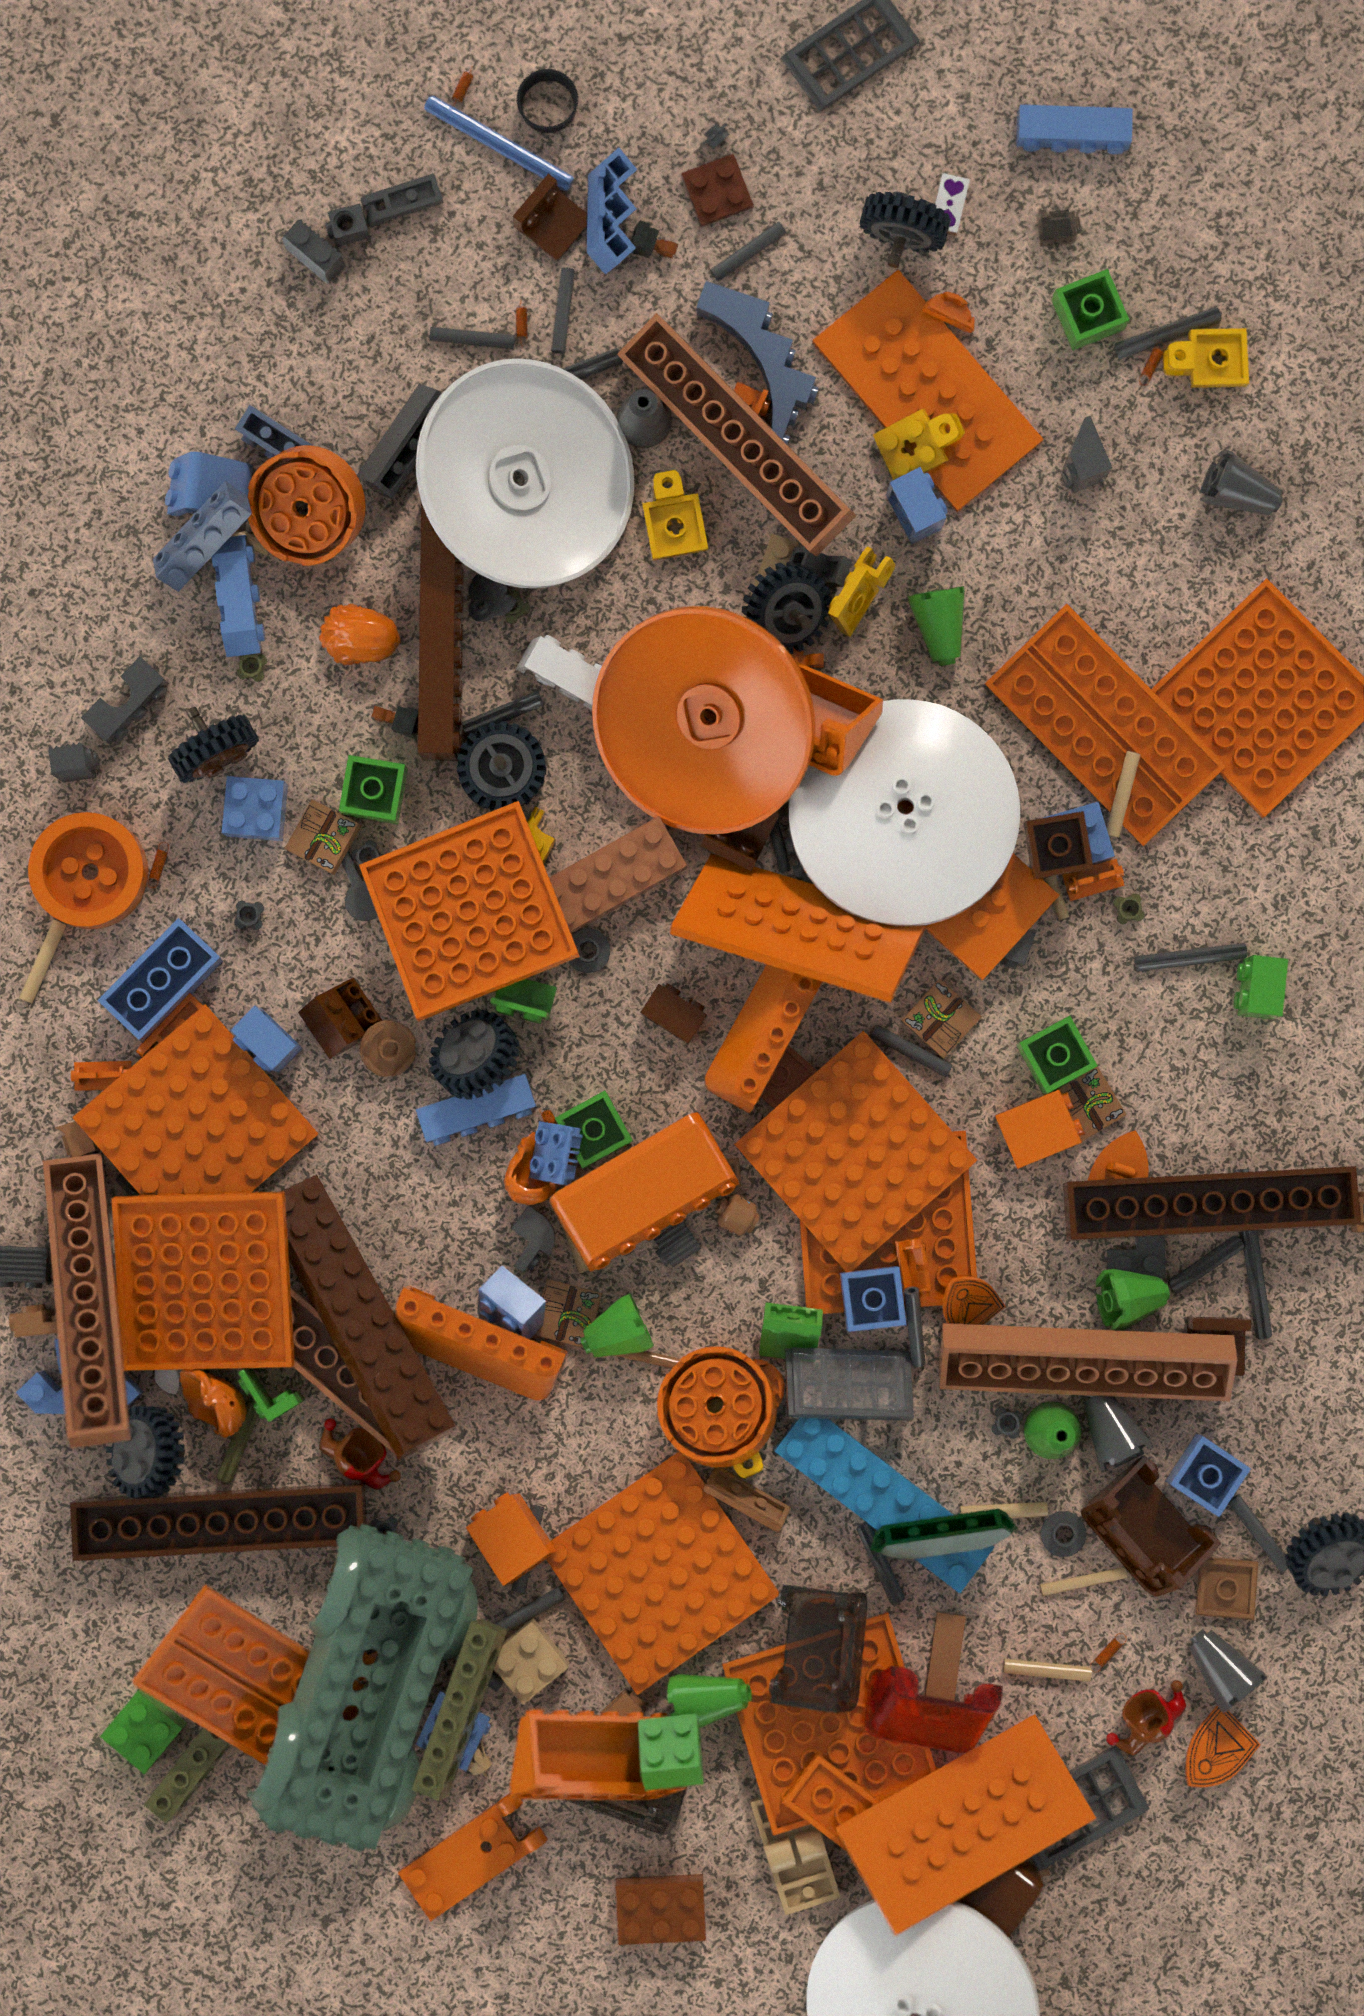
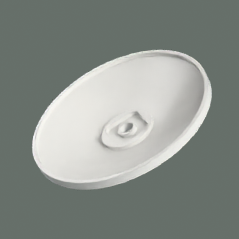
M504 359L479 366L461 376L439 396L425 418L420 432L416 453V478L426 515L445 546L466 566L488 579L508 586L535 589L566 583L580 577L598 565L612 551L627 525L634 497V469L626 437L615 415L604 400L585 382L557 366L530 359ZM515 471L520 472L524 476L523 486H519L513 481V473Z
M896 699L883 701V711L880 718L848 768L840 775L833 776L809 765L802 782L790 797L789 825L792 842L800 864L814 885L830 901L848 913L868 921L893 926H922L941 922L965 911L978 902L999 880L1009 863L1017 841L1020 825V801L1015 777L1007 759L993 739L981 727L962 714L942 705L920 700ZM907 800L913 804L914 809L910 814H902L898 811L897 804L900 801Z
M874 1899L860 1905L843 1917L828 1933L814 1958L807 1985L808 2016H910L914 2013L921 2016H1040L1039 2001L1034 1981L1026 1963L1013 1943L986 1917L956 1901L895 1937Z

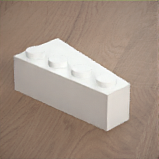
M546 635L545 638L539 636L532 639L516 670L523 674L526 670L535 673L536 681L553 688L557 685L560 687L559 692L564 696L577 702L581 699L585 702L583 705L592 710L595 684L602 666L596 663L594 666L584 661L586 657L573 649H570L569 652L559 647L561 642L549 635Z

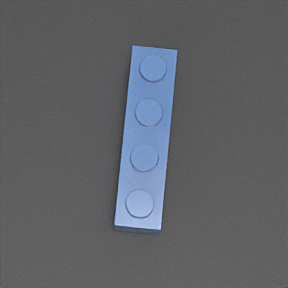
M1020 105L1017 113L1016 147H1023V150L1029 152L1038 151L1040 148H1051L1053 152H1066L1069 148L1079 149L1081 153H1093L1096 149L1107 150L1110 154H1121L1124 150L1129 149L1132 142L1133 108Z
M522 1074L504 1080L500 1087L496 1083L492 1084L494 1091L488 1094L483 1089V1097L477 1098L474 1094L472 1099H466L464 1096L460 1099L455 1096L416 1109L425 1141L427 1143L433 1141L434 1146L450 1142L449 1136L461 1133V1136L465 1137L477 1133V1127L487 1123L489 1128L505 1124L504 1118L515 1115L516 1119L532 1115L531 1109L537 1106L527 1075Z

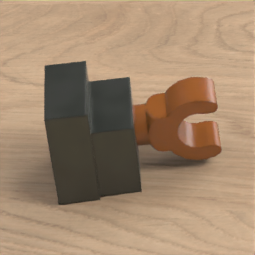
M641 220L635 226L630 240L636 247L631 253L649 258L653 250H655L660 255L672 259L673 255L676 254L678 244L668 240L657 239L659 230L651 228L649 223Z
M374 706L371 716L374 720L392 723L391 729L393 732L416 739L418 733L417 709L398 706L396 713H394L393 711Z

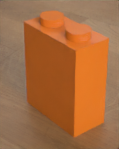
M1059 1088L995 1115L1017 1169L1082 1143L1081 1136L1085 1135L1079 1118L1074 1120L1071 1115L1070 1109L1074 1108L1068 1092L1062 1093Z
M507 1492L494 1501L495 1507L488 1512L486 1509L479 1511L471 1517L473 1522L465 1527L503 1586L511 1585L557 1552L520 1493L510 1495Z

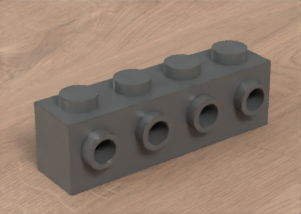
M420 383L418 384L358 472L357 477L376 493L392 499L416 465L420 432L431 407L441 395L438 390Z

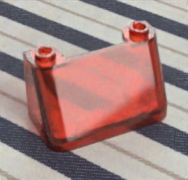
M890 1666L869 1677L865 1728L872 1737L955 1753H966L975 1748L1000 1708L1003 1686L984 1683L976 1687L973 1694H965L963 1702L919 1695V1684L916 1674L907 1668Z

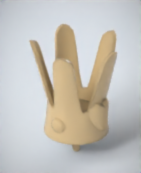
M481 1739L482 1752L478 1746L473 1756L474 1758H472L469 1765V1771L472 1776L483 1773L487 1777L485 1770L492 1765V1762L489 1760V1756L485 1754Z

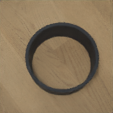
M537 70L528 75L519 86L517 92L518 110L524 121L538 132L555 133L561 131L571 123L578 106L576 86L567 75L558 70ZM544 81H553L563 85L570 92L574 105L571 115L564 122L550 127L540 126L531 122L523 111V101L528 90L535 84Z

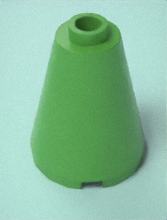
M964 586L907 596L932 661H938L939 666L955 664V658L961 657Z
M1044 1402L1033 1408L1027 1416L1024 1425L1025 1440L1030 1449L1038 1456L1046 1459H1060L1072 1453L1077 1447L1081 1438V1423L1077 1414L1069 1406L1060 1402ZM1061 1430L1060 1435L1056 1438L1057 1432Z
M688 1674L674 1675L669 1679L667 1689L668 1704L673 1703L675 1713H670V1716L697 1713L699 1727H704L746 1709L748 1703L752 1700L750 1685L745 1684L743 1679Z

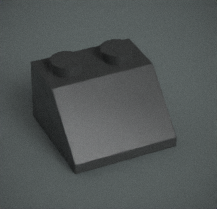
M1091 416L1084 418L1064 463V471L1061 472L1066 488L1071 487L1073 494L1105 481L1113 468Z

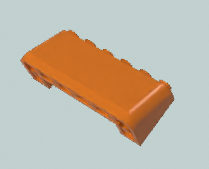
M796 662L809 688L815 714V742L809 765L830 775L838 776L848 768L880 718L884 699ZM705 709L704 716L710 721L716 722L715 712L711 709Z
M766 964L705 1075L704 1083L707 1090L750 1114L821 986L822 981Z
M695 1112L681 1118L560 1189L550 1198V1204L588 1270L592 1272L595 1269L601 1270L605 1268L613 1258L620 1254H629L642 1241L656 1238L661 1233V1230L669 1225L675 1226L681 1223L686 1218V1215L691 1212L705 1209L718 1196L730 1194L739 1185V1182L699 1113Z
M412 1286L403 1287L394 1315L414 1351L533 1400H543L550 1395L567 1355V1350L543 1340L540 1343L440 1303L434 1300L436 1296Z
M542 1709L526 1711V1715L521 1717L519 1722L510 1780L511 1799L654 1800L687 1789V1786L645 1791L640 1766L638 1720L668 1717V1714L655 1713L650 1715V1717H644L643 1712H632L626 1714V1716H619L617 1711L604 1712L601 1715H594V1711L577 1712L576 1715H569L568 1710H557L551 1712V1714H544Z

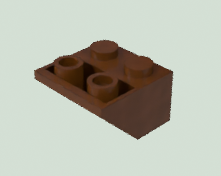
M354 977L316 996L298 1012L329 1059L347 1051L360 1042L368 1028L377 1022L383 1021Z

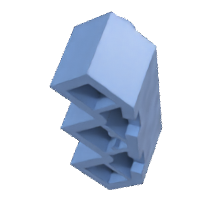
M617 148L588 174L587 253L604 274H607L636 249L618 227L621 222L637 209L619 188V185L637 170L620 148Z
M246 535L230 537L212 556V565L216 571L217 582H215L217 605L220 608L222 620L220 622V629L227 657L261 653V641H265L263 624H258L256 617V602H260L258 584L253 585L251 578V563L255 562V552L253 545L248 546Z
M44 1370L33 1375L16 1392L36 1414H65L63 1388L61 1389ZM125 1372L129 1408L145 1392Z

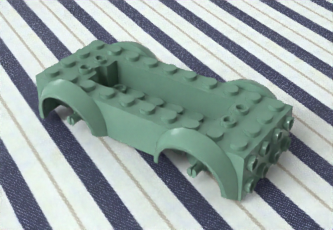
M361 1524L360 1528L349 1526V1529L338 1534L336 1540L338 1547L333 1576L328 1581L330 1584H327L328 1592L318 1615L308 1625L309 1629L316 1635L293 1702L279 1707L276 1736L273 1747L269 1750L271 1752L268 1753L269 1761L261 1781L253 1792L249 1789L247 1794L252 1802L253 1809L259 1814V1818L268 1825V1829L277 1833H284L285 1830L293 1831L296 1836L304 1839H311L312 1836L319 1837L323 1842L330 1845H338V1842L346 1843L348 1847L357 1851H364L365 1848L376 1850L381 1833L402 1822L410 1812L417 1792L413 1791L412 1787L419 1770L418 1757L412 1746L440 1663L453 1659L460 1653L470 1623L473 1620H477L478 1613L476 1589L470 1579L473 1568L464 1562V1557L455 1554V1550L439 1545L438 1550L429 1547V1543L420 1539L413 1538L412 1542L403 1540L404 1537L391 1531H387L386 1535L377 1532L378 1529L365 1524ZM368 1649H375L378 1654L375 1662L371 1665L364 1664L362 1661L363 1653ZM358 1677H365L364 1687L357 1691L353 1690L352 1684L354 1680ZM349 1705L357 1706L358 1714L356 1718L351 1721L344 1720L343 1710Z

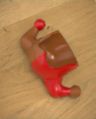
M333 1418L325 1420V1430L319 1442V1449L322 1453L335 1460L338 1471L344 1477L351 1480H361L375 1490L383 1488L390 1482H398L401 1479V1473L398 1470H393L388 1475H382L378 1472V1468L387 1455L386 1447L366 1429L354 1428L341 1441H337L333 1438L332 1430L335 1429L337 1424Z
M1174 1680L1170 1684L1174 1692L1173 1698L1169 1702L1159 1692L1151 1689H1146L1133 1695L1125 1703L1122 1710L1123 1719L1131 1731L1128 1738L1120 1739L1117 1734L1109 1733L1106 1737L1107 1743L1112 1746L1116 1745L1127 1754L1136 1755L1148 1743H1158L1165 1740L1174 1728V1721L1186 1709V1702L1181 1691L1183 1689L1182 1682Z

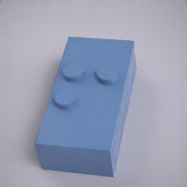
M178 918L97 1001L143 1043L189 993L192 994L213 973L223 960Z

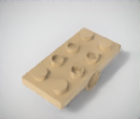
M762 1797L750 1800L785 1916L841 1898L821 1832L809 1824L773 1836Z

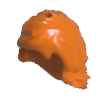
M353 603L344 606L338 605L337 608L332 607L329 613L330 616H324L325 624L320 626L322 632L319 640L322 643V647L327 649V652L334 658L336 663L343 665L359 664L360 662H380L392 656L401 643L400 634L392 619L373 609L358 607Z
M532 1132L528 1137L521 1139L520 1144L517 1146L518 1151L510 1160L504 1178L505 1189L510 1198L516 1203L534 1205L546 1201L556 1193V1189L561 1185L529 1178L530 1162L533 1158L535 1147V1132ZM569 1153L568 1159H573L572 1156H574V1154ZM572 1162L567 1163L568 1165H574Z
M183 1369L179 1373L181 1376L179 1381L182 1384L183 1397L188 1403V1411L194 1419L205 1421L207 1424L214 1426L217 1430H213V1432L223 1438L238 1432L245 1421L247 1412L243 1395L224 1378L217 1377L212 1373H205L201 1369Z

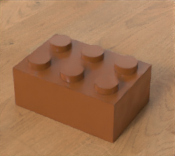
M703 1874L616 1878L618 1945L706 1941Z

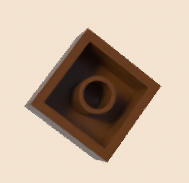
M1084 811L1035 819L1023 823L1033 880L1094 868Z

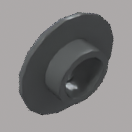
M592 928L580 929L574 932L572 937L578 952L580 946L585 942L594 944L597 949L591 959H585L580 955V957L568 961L569 964L577 971L583 973H594L602 969L610 956V944L606 936Z
M1058 1511L1051 1514L1044 1521L1041 1529V1540L1051 1554L1059 1557H1070L1078 1553L1084 1546L1086 1527L1076 1514L1068 1511ZM1061 1526H1068L1072 1531V1537L1066 1543H1061L1056 1539V1531Z

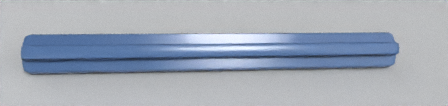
M435 96L427 99L424 106L427 112L544 179L549 173L557 180L558 188L563 191H567L571 187L574 178L570 174Z

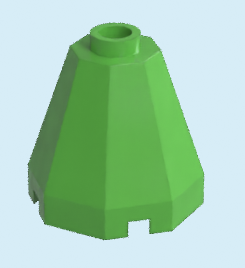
M1109 1269L1103 1270L1096 1279V1287H1101L1102 1295L1096 1294L1098 1309L1103 1324L1106 1327L1112 1326L1110 1330H1126L1164 1308L1167 1300L1170 1298L1168 1285L1156 1276Z
M630 1293L620 1297L583 1330L584 1337L580 1338L587 1354L592 1352L594 1357L644 1352L654 1347L648 1329L643 1323L639 1309Z

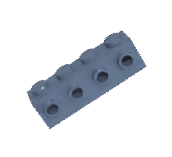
M251 405L248 406L235 430L243 434L242 441L253 448L260 445L267 450L264 455L269 458L295 446L312 445Z
M224 481L153 558L156 578L179 592L252 514L248 496L227 481Z

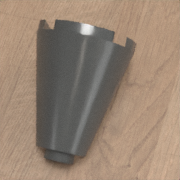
M646 389L637 390L627 397L619 406L616 414V419L628 444L637 448H650L659 444L667 437L672 425L670 408L656 394Z
M1222 450L1217 455L1222 457L1217 464L1212 462L1207 470L1200 490L1201 493L1205 494V497H1201L1200 501L1208 505L1263 515L1277 512L1283 501L1281 490L1232 451Z
M1086 1395L1088 1400L1083 1404L1101 1472L1109 1471L1106 1466L1108 1464L1110 1466L1114 1465L1116 1468L1145 1454L1142 1449L1145 1446L1148 1450L1154 1448L1149 1438L1115 1397Z
M1202 1629L1190 1639L1193 1645L1189 1649L1222 1713L1232 1708L1235 1702H1240L1268 1678L1261 1669L1212 1630L1206 1633Z

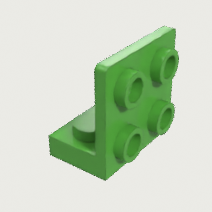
M524 979L497 990L495 998L492 997L490 1003L496 1007L495 1011L497 1013L513 1017L514 1012L524 1014V1020L541 1024L542 1019L549 1020L557 987Z
M765 1302L759 1355L785 1359L786 1348H818L819 1336H821L823 1310ZM802 1359V1361H805V1362H813V1363H814V1362L816 1361V1360H806V1359Z
M245 1368L238 1372L241 1376L238 1382L247 1395L251 1393L257 1402L253 1406L261 1419L266 1418L270 1422L305 1401L300 1390L292 1393L291 1389L271 1399L252 1368Z

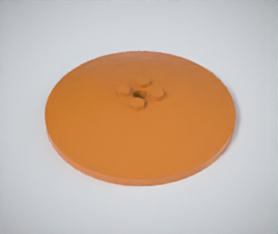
M707 606L678 607L653 615L633 627L615 644L606 657L595 684L592 704L593 729L598 750L606 769L621 791L637 807L653 818L659 816L662 822L668 826L698 834H726L749 828L771 816L788 801L799 787L807 772L815 742V714L807 683L795 660L785 647L764 628L741 615ZM705 709H711L715 712L716 722H709L705 719Z

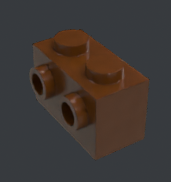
M666 983L665 986L658 984L640 1014L689 1045L707 1017V1014L703 1012L705 1007L692 998L689 1002L679 997L681 991L669 983Z

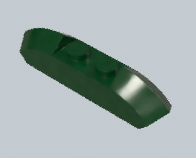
M999 1508L882 1525L875 1532L870 1550L897 1559H918L987 1548L1001 1542L1018 1527L1010 1516Z

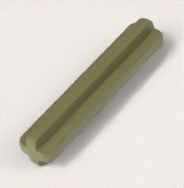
M254 1400L246 1401L247 1412L242 1427L239 1428V1431L232 1436L218 1471L217 1478L222 1482H232L258 1418V1414L253 1406L257 1402Z

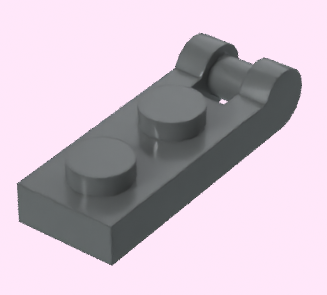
M434 173L367 194L360 199L363 209H366L368 213L366 219L369 227L381 225L386 221L444 203ZM385 202L387 209L378 211L377 205Z

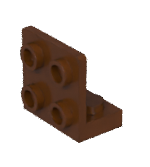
M549 173L512 216L514 228L555 261H559L587 228V213L558 190L557 180Z
M776 811L758 824L740 831L726 834H706L700 846L752 871L780 812Z
M1187 1316V1334L1234 1335L1237 1353L1235 1376H1243L1245 1374V1331H1251V1319Z

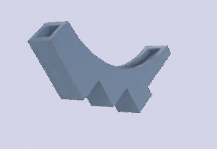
M705 281L697 304L696 315L716 323L732 334L751 354L761 370L769 391L770 401H772V430L788 445L790 436L785 435L789 425L794 427L799 410L794 408L798 407L806 410L808 402L814 404L819 387L814 386L816 377L785 367H791L796 350L791 349L792 339L763 330V328L768 330L773 313L769 312L770 302Z

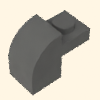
M794 547L789 562H793L796 565L797 563L802 564L824 580L825 586L830 591H835L837 587L844 586V581L850 573L849 569L853 561L845 556H827L823 553L816 557L805 547Z
M528 1205L512 1227V1230L530 1242L514 1265L521 1272H525L527 1268L531 1271L534 1269L542 1257L537 1254L540 1249L546 1254L551 1255L555 1246V1231L551 1222L543 1214Z

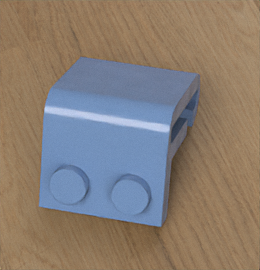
M189 452L173 459L168 472L169 478H171L170 489L165 497V504L168 506L167 515L195 514L224 481H227L248 496V486L253 474V465L202 452Z

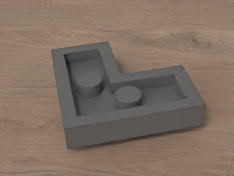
M1165 1236L1135 1237V1249H1107V1270L1118 1269L1166 1278Z

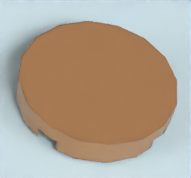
M384 1020L377 1022L367 1029L361 1039L359 1049L361 1060L368 1070L378 1076L394 1077L400 1075L410 1067L415 1059L416 1039L411 1030L398 1021Z

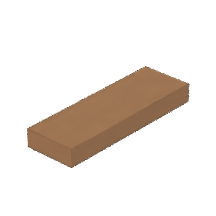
M721 1467L713 1468L703 1488V1491L777 1533L781 1530L791 1509L790 1506Z
M936 1612L924 1697L927 1700L954 1703L965 1628V1615Z

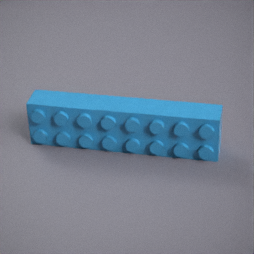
M796 1418L773 1448L778 1455L876 1530L882 1525L954 1515L830 1419ZM992 1545L978 1550L918 1558L915 1560L958 1593H961L995 1546Z

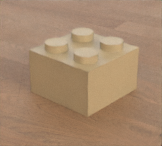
M532 1618L503 1642L494 1669L524 1705L569 1668L570 1662L537 1621Z

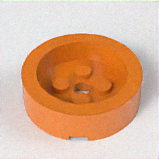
M312 445L295 446L286 449L264 462L250 480L248 486V500L252 513L248 517L250 527L261 545L280 560L302 564V566L326 562L351 545L363 526L366 503L360 480L350 465L330 450ZM297 501L308 503L307 515H302L297 511Z
M91 812L70 814L49 825L36 840L28 863V877L31 890L41 907L59 921L83 929L109 927L130 915L143 898L149 875L147 857L136 836L116 820ZM90 864H94L98 868V875L93 880H87L83 874L84 868Z
M705 1347L692 1351L679 1359L680 1361L664 1377L657 1399L659 1423L671 1444L688 1459L708 1467L734 1466L750 1459L759 1452L771 1436L777 1417L775 1392L763 1370L747 1355L727 1347ZM717 1397L722 1399L724 1405L715 1414L708 1410V1403L712 1398Z

